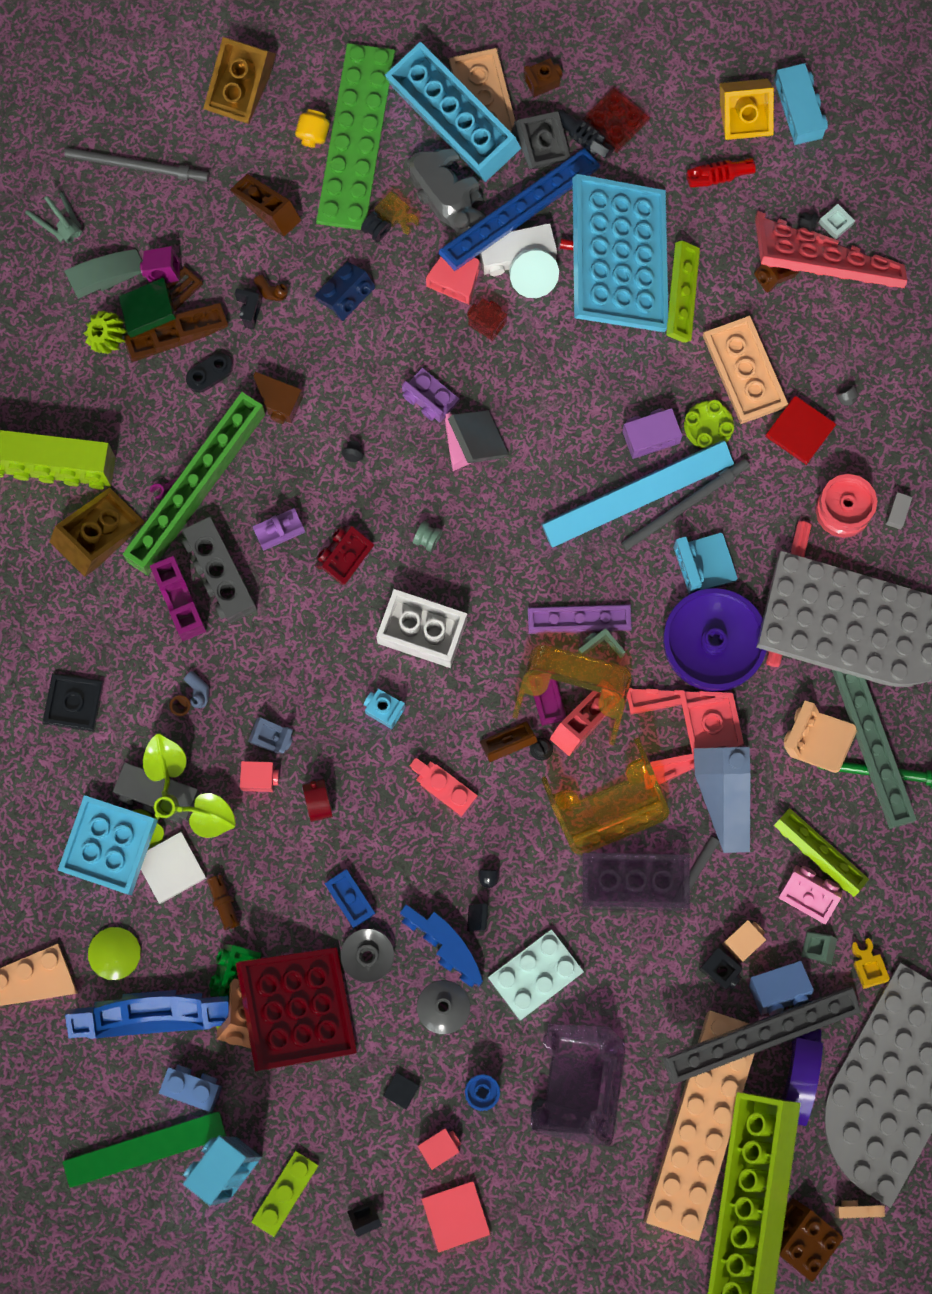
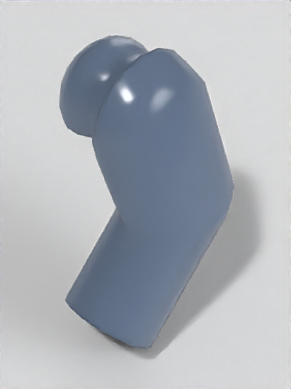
M190 671L184 678V681L193 688V696L190 699V703L194 708H204L209 701V686L194 671Z

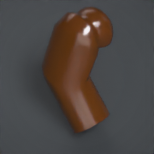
M263 274L258 275L253 280L263 298L274 301L286 299L288 293L286 285L270 286Z

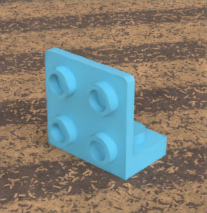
M722 533L690 542L687 541V537L676 539L673 548L689 595L696 591L715 588L737 581V574Z

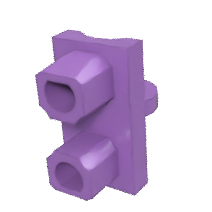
M295 508L280 515L272 516L271 519L253 526L263 551L305 533Z

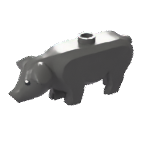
M439 148L434 152H418L412 158L407 159L406 165L409 168L410 180L418 191L417 196L423 205L427 204L439 220L454 229L457 236L484 219L485 216L479 210L473 208L477 203L483 201L481 194L478 192L479 184L474 176L458 180L456 175L448 169V166L453 164V161L460 159L453 148L440 150Z

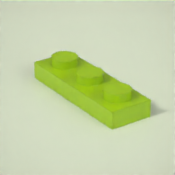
M295 1151L251 1223L275 1237L319 1165Z

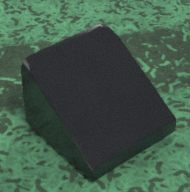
M482 903L468 906V932L485 933L487 930V904Z

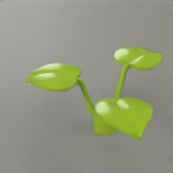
M156 734L148 743L143 757V768L147 777L152 781L165 779L162 797L158 798L154 803V818H168L176 812L182 811L193 812L189 818L190 827L194 833L204 838L216 837L233 829L236 825L234 813L228 803L220 796L212 793L200 794L195 799V807L179 806L177 798L168 794L169 777H178L183 773L187 758L184 750L177 743L162 734ZM132 810L134 812L152 817V815L145 810ZM159 823L156 824L148 850L160 844L164 837V828Z

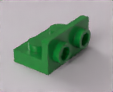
M224 944L216 957L218 966L216 974L211 977L209 983L210 996H229L230 983L233 979H238L236 963L260 959L261 953Z

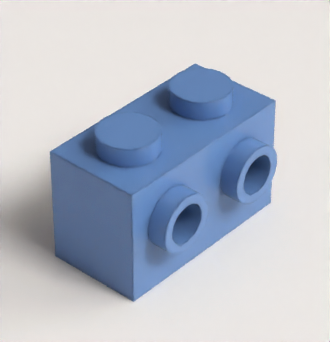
M801 961L751 977L749 984L760 1015L767 1013L774 1015L782 1012L785 1007L791 1005L795 1007L806 1003L811 999L814 990Z
M177 1065L175 1069L168 1067L159 1094L209 1112L214 1111L222 1086L216 1084L217 1078L202 1074L201 1078L192 1076L191 1069Z

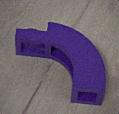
M819 1029L792 1039L789 1074L781 1098L782 1100L801 1103L798 1125L807 1126L819 1081L823 1043H821L822 1030Z

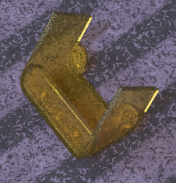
M549 645L536 646L531 652L512 717L519 718L525 694L532 696L543 694L548 688L550 679L601 693L599 698L600 711L605 716L615 718L609 744L614 746L632 677L630 671L621 665Z
M639 738L634 739L641 758L632 761L626 767L625 774L628 780L579 800L576 792L572 790H563L554 794L546 776L541 778L552 809L571 850L575 854H587L659 824L669 816V808Z

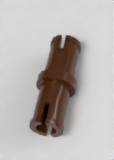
M223 875L209 878L206 882L214 899L212 904L214 909L218 910L223 929L229 930V927L233 929L239 926L240 922L232 905L234 900L228 894Z

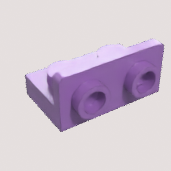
M423 368L409 382L405 381L402 384L403 397L410 404L414 405L417 403L422 407V413L431 421L435 418L438 422H441L446 417L445 414L450 413L460 402V399Z

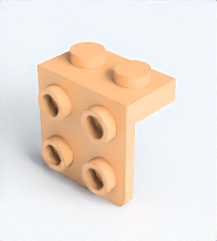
M805 700L802 708L799 707L795 713V723L792 730H789L785 735L784 747L790 757L834 773L839 772L856 735V726L819 713L815 703Z

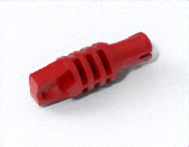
M753 158L737 162L724 160L723 162L710 163V165L704 164L687 170L686 178L690 187H704L725 183L726 181L731 182L735 177L755 174V163H753Z

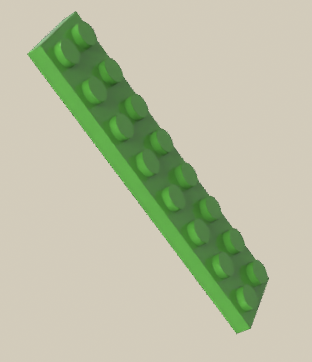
M347 43L317 224L361 230L363 222L368 217L390 87L385 74L393 68L394 49Z

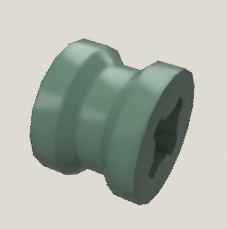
M423 521L415 534L413 544L417 546L423 545L427 551L432 552L441 537L442 529H434L430 527L428 522Z

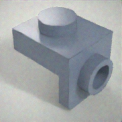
M259 717L256 719L248 742L276 754L284 753L292 743L293 737L291 734L293 729L281 727Z

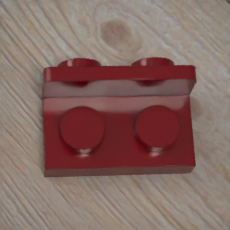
M353 526L339 527L331 537L333 539L332 543L328 548L324 547L316 558L318 562L315 564V567L323 569L341 585H345L374 546L370 540Z

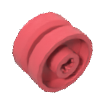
M852 474L838 475L827 483L817 500L815 509L817 521L825 531L833 536L846 538L857 535L865 529L876 512L878 501L875 490L868 481L860 476Z

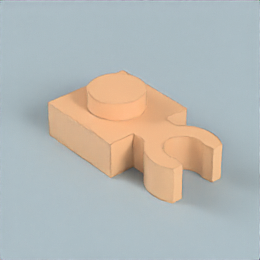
M858 1200L841 1201L842 1206H835V1218L885 1217V1207L882 1205L858 1206Z

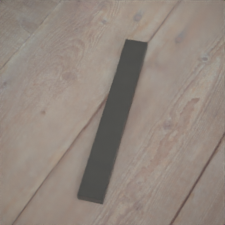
M848 986L663 1056L670 1084L679 1083L861 1013L854 987Z

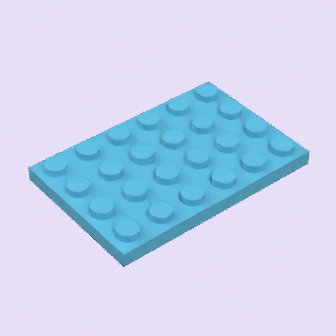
M576 174L572 178L574 318L659 332L667 331L666 190Z

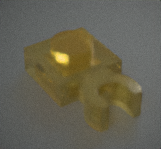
M391 191L374 208L375 211L380 213L383 220H388L392 223V227L399 223L402 232L407 235L411 233L410 228L406 226L408 222H412L416 226L419 225V219L416 215L407 214L409 206Z

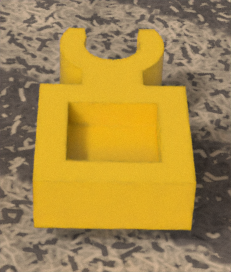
M869 938L865 940L866 950H860L856 942L851 946L854 956L860 959L855 961L853 965L863 989L888 982L890 979L881 955H872L873 943Z

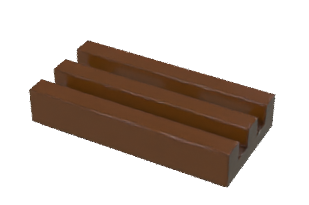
M186 266L180 270L179 281L185 275L188 278L170 295L171 300L173 301L192 281L194 283L173 303L174 312L203 285V282ZM179 281L167 283L169 290Z
M526 721L479 742L488 761L492 762L537 743V739Z

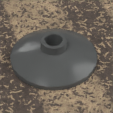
M358 930L352 933L342 946V966L346 973L357 981L364 983L378 981L390 971L393 965L394 950L392 944L383 933L377 930ZM366 951L373 954L371 961L363 960V954Z
M446 980L433 982L424 988L418 998V1017L421 1023L434 1033H453L459 1030L469 1017L470 1001L468 995L462 987L454 982ZM439 1003H448V1010L441 1012L438 1009Z

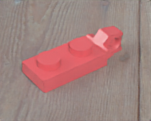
M415 758L410 764L411 769L419 774L416 781L420 783V786L461 817L478 797L465 785L431 761L426 765Z

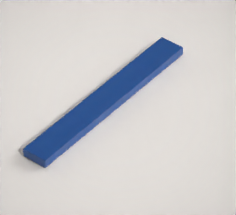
M583 148L439 250L438 254L454 271L458 270L573 188L572 178L576 174L590 176L600 168V164Z

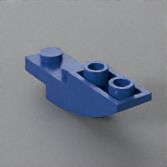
M405 905L400 912V915L404 918L401 922L412 931L418 928L425 933L423 939L432 946L441 945V948L436 953L440 958L438 963L450 972L454 968L462 975L459 979L471 988L474 984L480 987L483 981L478 966L466 944L456 931L435 912L427 920L408 905Z

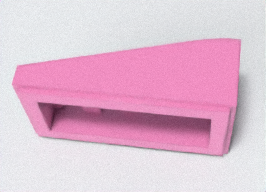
M448 413L445 414V425L453 471L471 463L466 461L448 421L452 414Z

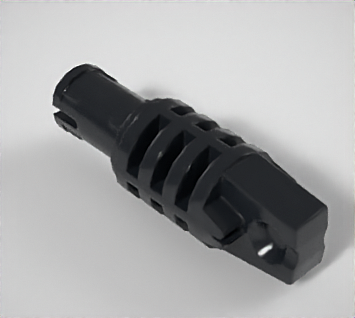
M564 109L558 111L562 127L569 132L571 139L575 140L593 155L598 153L604 158L612 155L615 147L605 140L606 136L586 123L585 120H577Z

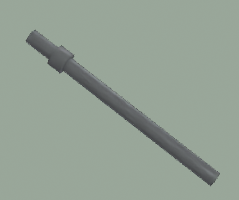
M67 147L64 152V156L67 158L176 176L178 180L189 181V179L204 182L209 180V172L193 170L190 166L185 165L176 167Z
M743 459L730 469L725 468L719 472L718 477L621 542L623 548L626 551L724 484L727 486L732 483L737 475L750 467L748 461Z

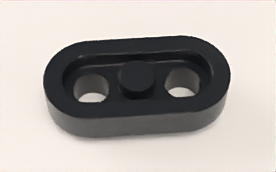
M217 353L196 365L186 375L188 387L194 392L201 393L224 380L233 370L231 359L225 354ZM218 362L224 363L221 368L215 367ZM198 375L203 377L201 381H195L194 378Z

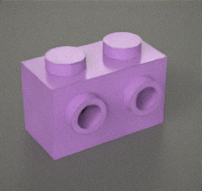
M664 408L657 409L651 412L649 416L643 418L640 416L632 417L626 421L622 431L632 459L680 444L682 433L672 408L664 410Z

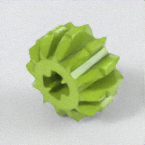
M98 311L97 315H90L91 322L85 323L88 328L83 333L88 337L85 343L98 353L112 354L113 350H120L119 343L125 342L122 335L127 332L122 328L125 322L112 312Z

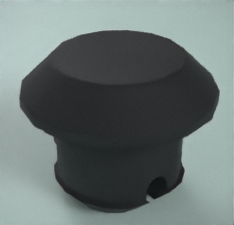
M804 212L799 218L798 225L799 227L806 228L809 232L815 231L819 216L816 212L812 215Z
M356 440L347 442V447L341 452L342 456L349 462H358L364 457L361 452L362 445Z
M537 738V743L530 746L531 755L540 761L548 759L553 753L552 743L546 738Z

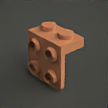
M233 979L229 990L228 1018L218 1028L217 1040L227 1042L230 1045L251 1048L239 979Z

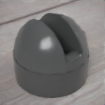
M854 385L845 386L836 392V396L842 405L851 406L852 403L857 401L858 394Z

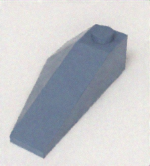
M750 747L693 748L694 775L723 853L750 852Z

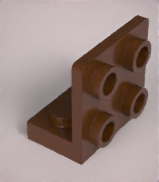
M792 1198L786 1206L780 1257L805 1278L813 1282L842 1242L843 1236L811 1209Z

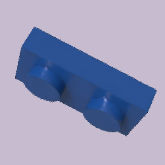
M347 869L324 883L353 929L375 915L374 910Z

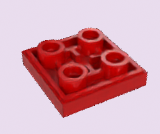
M794 396L765 437L807 465L833 431L836 423L797 396Z

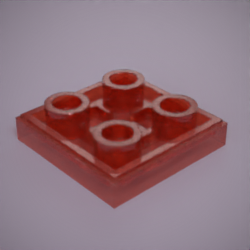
M613 88L582 120H585L586 123L606 136L605 140L615 147L614 151L618 153L647 124L650 117Z

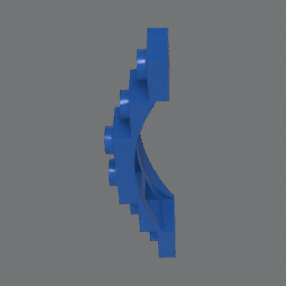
M176 990L123 994L121 1000L94 1002V1007L66 1009L65 1019L68 1038L87 1037L95 1039L210 1029L214 1026H221L228 1018L229 996L203 998L202 993L177 995Z

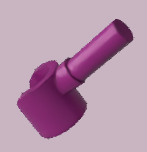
M179 476L164 485L153 484L150 487L151 493L158 488L162 490L161 494L156 496L155 499L163 500L167 491L171 489Z

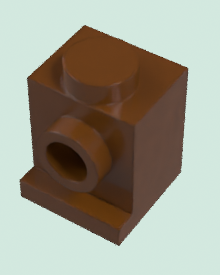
M551 59L531 67L528 65L524 67L523 78L533 98L560 87V78L563 76L559 64H553Z

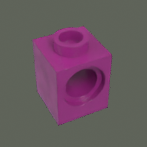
M172 246L143 251V261L140 263V270L142 275L146 276L149 283L163 277L167 283L176 282L180 279V259Z

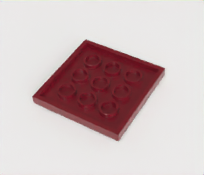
M337 947L236 963L255 1072L357 1053Z

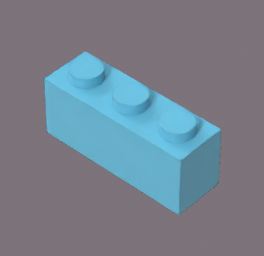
M805 63L777 70L774 81L794 145L822 139L825 130L828 128L826 116L822 115L820 111L821 101L819 94L815 93L813 89L814 79L812 73L808 72Z

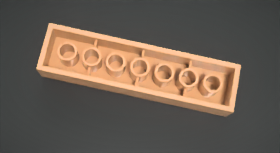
M709 1011L706 1014L698 1043L749 1023ZM754 1054L686 1080L646 1212L645 1223L699 1241L730 1138L736 1093H743Z

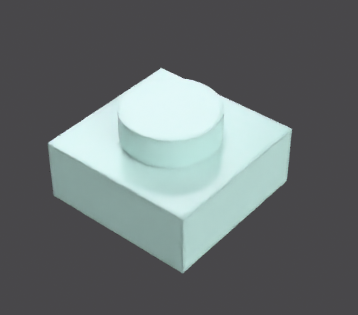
M837 204L820 219L819 224L834 239H837L854 224L855 220Z

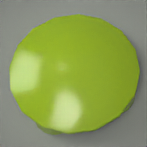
M704 401L697 403L688 411L685 416L684 430L687 438L693 445L704 449L722 440L727 443L734 432V421L731 413L719 401Z
M109 927L100 931L92 939L88 948V960L91 968L98 976L107 980H121L129 976L137 968L140 961L141 947L137 938L130 931L121 927Z

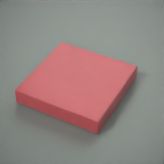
M473 1181L422 1198L438 1253L490 1235Z

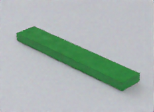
M218 1111L62 1161L69 1188L206 1145L212 1137L218 1138L219 1136L227 1135L221 1113Z

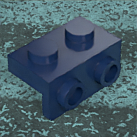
M347 261L314 297L322 305L333 310L341 321H344L375 289V285L365 270Z

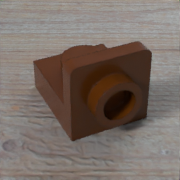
M761 264L754 275L765 292L768 293L777 284L795 278L799 271L781 267H769Z

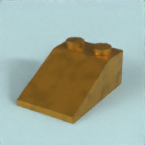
M223 37L203 109L249 124L270 78L276 53Z
M109 487L58 523L53 530L49 542L86 577L107 560L145 521Z

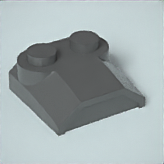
M558 111L519 119L514 122L511 133L516 137L521 146L529 169L558 164L571 158Z

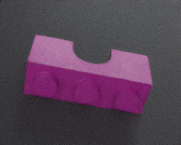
M174 556L150 565L182 642L205 633L206 629Z

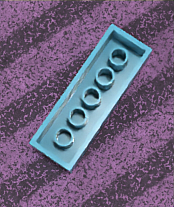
M421 41L385 74L392 88L456 151L484 182L492 177L521 149L516 137Z
M212 1137L202 1149L205 1155L200 1162L194 1161L184 1173L187 1179L183 1185L210 1206L229 1202L262 1156L237 1137Z

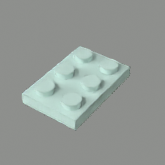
M551 929L490 975L488 979L521 1021L584 973V971Z

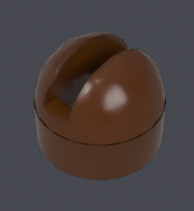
M176 695L171 698L169 709L174 715L183 716L190 710L191 705L187 697ZM175 700L185 707L183 711L173 703Z

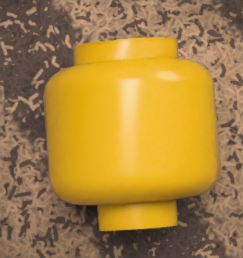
M307 109V113L300 114L295 135L302 140L301 145L315 148L316 144L325 143L330 122L325 118L326 114Z

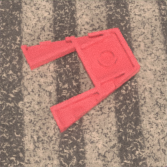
M625 688L631 715L682 705L692 754L641 764L646 790L694 769L693 748H725L744 745L733 693Z

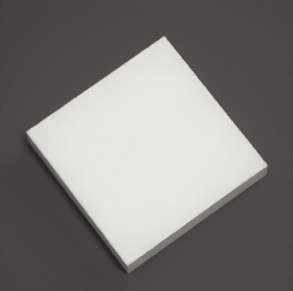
M182 832L147 850L141 867V871L159 904L206 879Z

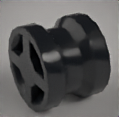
M373 211L363 222L361 230L365 234L369 233L372 239L378 243L390 231L392 223L388 220H383L380 213Z

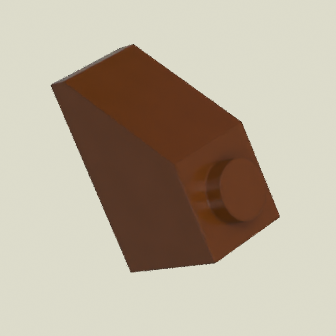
M255 372L253 375L255 384L268 415H271L270 418L280 424H284L285 421L292 423L303 399L302 390Z

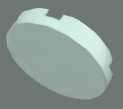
M541 248L526 249L514 257L509 268L510 281L513 288L520 295L527 298H539L547 295L554 289L559 277V268L556 260L549 252Z

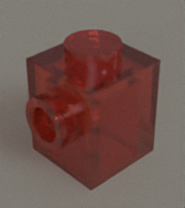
M483 298L478 305L474 303L467 314L468 326L491 341H494L507 323V314L502 311L501 307L494 301L488 302Z

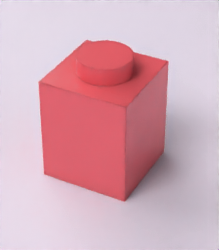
M241 761L240 788L242 791L273 792L274 785H279V770H275L273 762Z
M443 1129L418 1145V1148L433 1170L458 1154L459 1150L457 1147L461 1143L453 1130L448 1133L446 1129Z

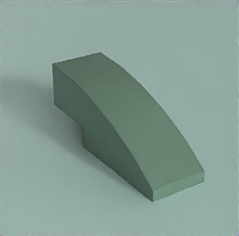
M134 249L98 257L64 271L79 299L99 289L104 291L141 274L140 263L142 260L137 250Z

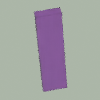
M630 604L528 607L529 634L601 632L605 628L608 631L632 630Z

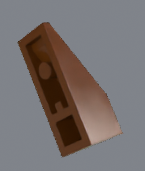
M246 174L230 189L264 223L283 237L302 221L290 200L249 174Z

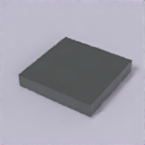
M489 410L453 414L448 418L467 463L502 459L508 455Z

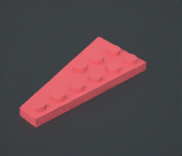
M757 212L755 223L761 264L769 267L787 268L793 271H805L817 275L834 276L841 279L858 280L865 283L882 284L888 287L905 288L908 281L905 265L879 255L872 257L864 255L860 252V248L852 246L851 249L838 245L839 241L814 231L809 232L806 228H800L799 230L786 225L787 221L778 219L775 222L765 218V213Z

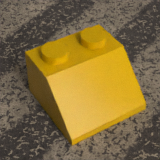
M768 79L720 83V108L725 140L772 136L774 88Z

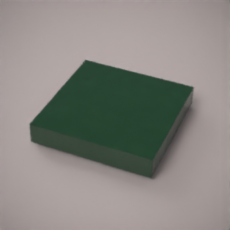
M164 277L119 296L126 331L130 338L176 319L168 284Z

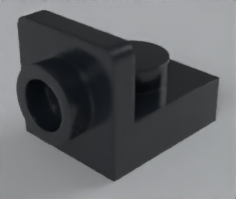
M250 288L236 289V300L246 303L241 307L240 319H242L245 328L254 330L262 305L260 294Z

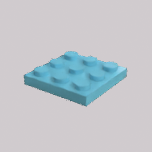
M84 795L58 871L132 895L158 819Z

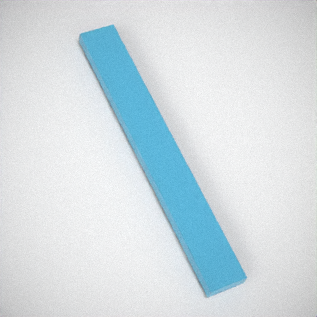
M722 440L541 523L550 546L553 548L734 464L726 442Z

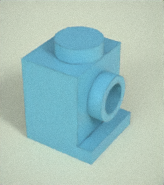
M379 688L376 693L370 692L363 704L367 707L365 713L390 729H393L406 708L404 702L395 699ZM385 702L388 707L385 710H380L378 704Z

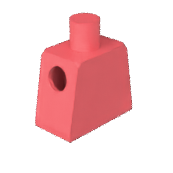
M440 257L426 277V287L469 305L479 274L480 261L477 258H473L454 271Z

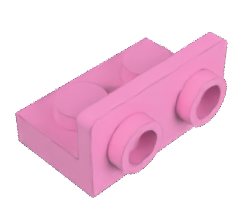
M796 865L780 893L779 899L826 925L841 899L842 890L839 889L840 886L829 879L824 881L817 877L815 871L809 867L802 866L801 868Z

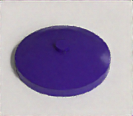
M718 588L696 591L682 599L674 607L667 619L663 633V646L666 658L674 672L682 680L696 688L706 691H725L736 688L748 681L756 673L766 655V650L756 648L763 618L750 601L735 592Z

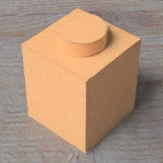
M747 920L722 944L739 963H742L766 941L763 937L765 932L756 922L751 924Z

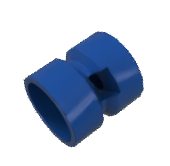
M477 1075L471 1078L465 1088V1098L468 1104L478 1111H487L493 1108L500 1097L498 1083L488 1075Z

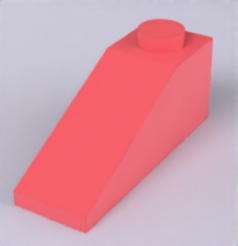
M603 680L559 724L550 740L570 756L623 696Z

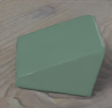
M807 931L801 957L832 965L837 938L831 935Z

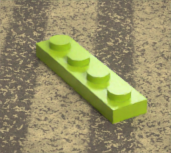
M681 240L675 243L666 336L686 343L692 339L700 248Z
M790 808L774 825L784 837L792 841L804 855L811 858L823 872L830 875L839 883L843 890L849 892L853 897L860 892L869 880L867 876Z

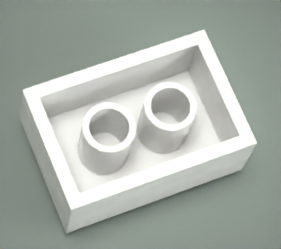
M393 589L376 636L377 643L451 668L467 623V613Z

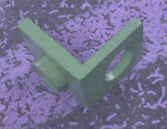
M605 628L599 634L595 632L590 634L583 641L585 645L579 648L578 656L582 658L603 640L610 645L620 659L624 657L625 651Z

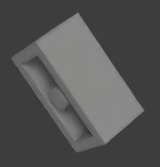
M896 493L886 525L902 529L912 497Z

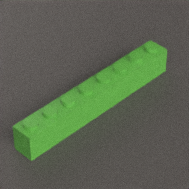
M240 393L124 551L123 556L127 563L147 576L152 571L150 565L157 563L264 418L265 412L262 404L245 393Z

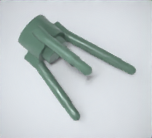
M63 192L60 193V197L70 219L62 215L49 196L44 197L60 220L56 225L58 230L31 211L26 210V214L56 236L60 243L65 240L69 244L74 241V237L77 239L82 234V225L78 222Z

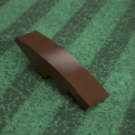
M217 303L175 314V320L132 338L129 335L124 336V343L131 363L202 339L228 327L221 304Z

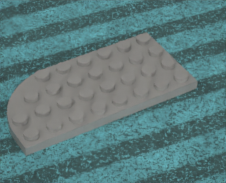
M780 551L756 648L888 686L912 687L916 684L931 682L932 595Z
M899 963L836 1074L829 1088L824 1108L826 1140L840 1170L856 1187L889 1208L892 1207L932 1134V981L902 963Z

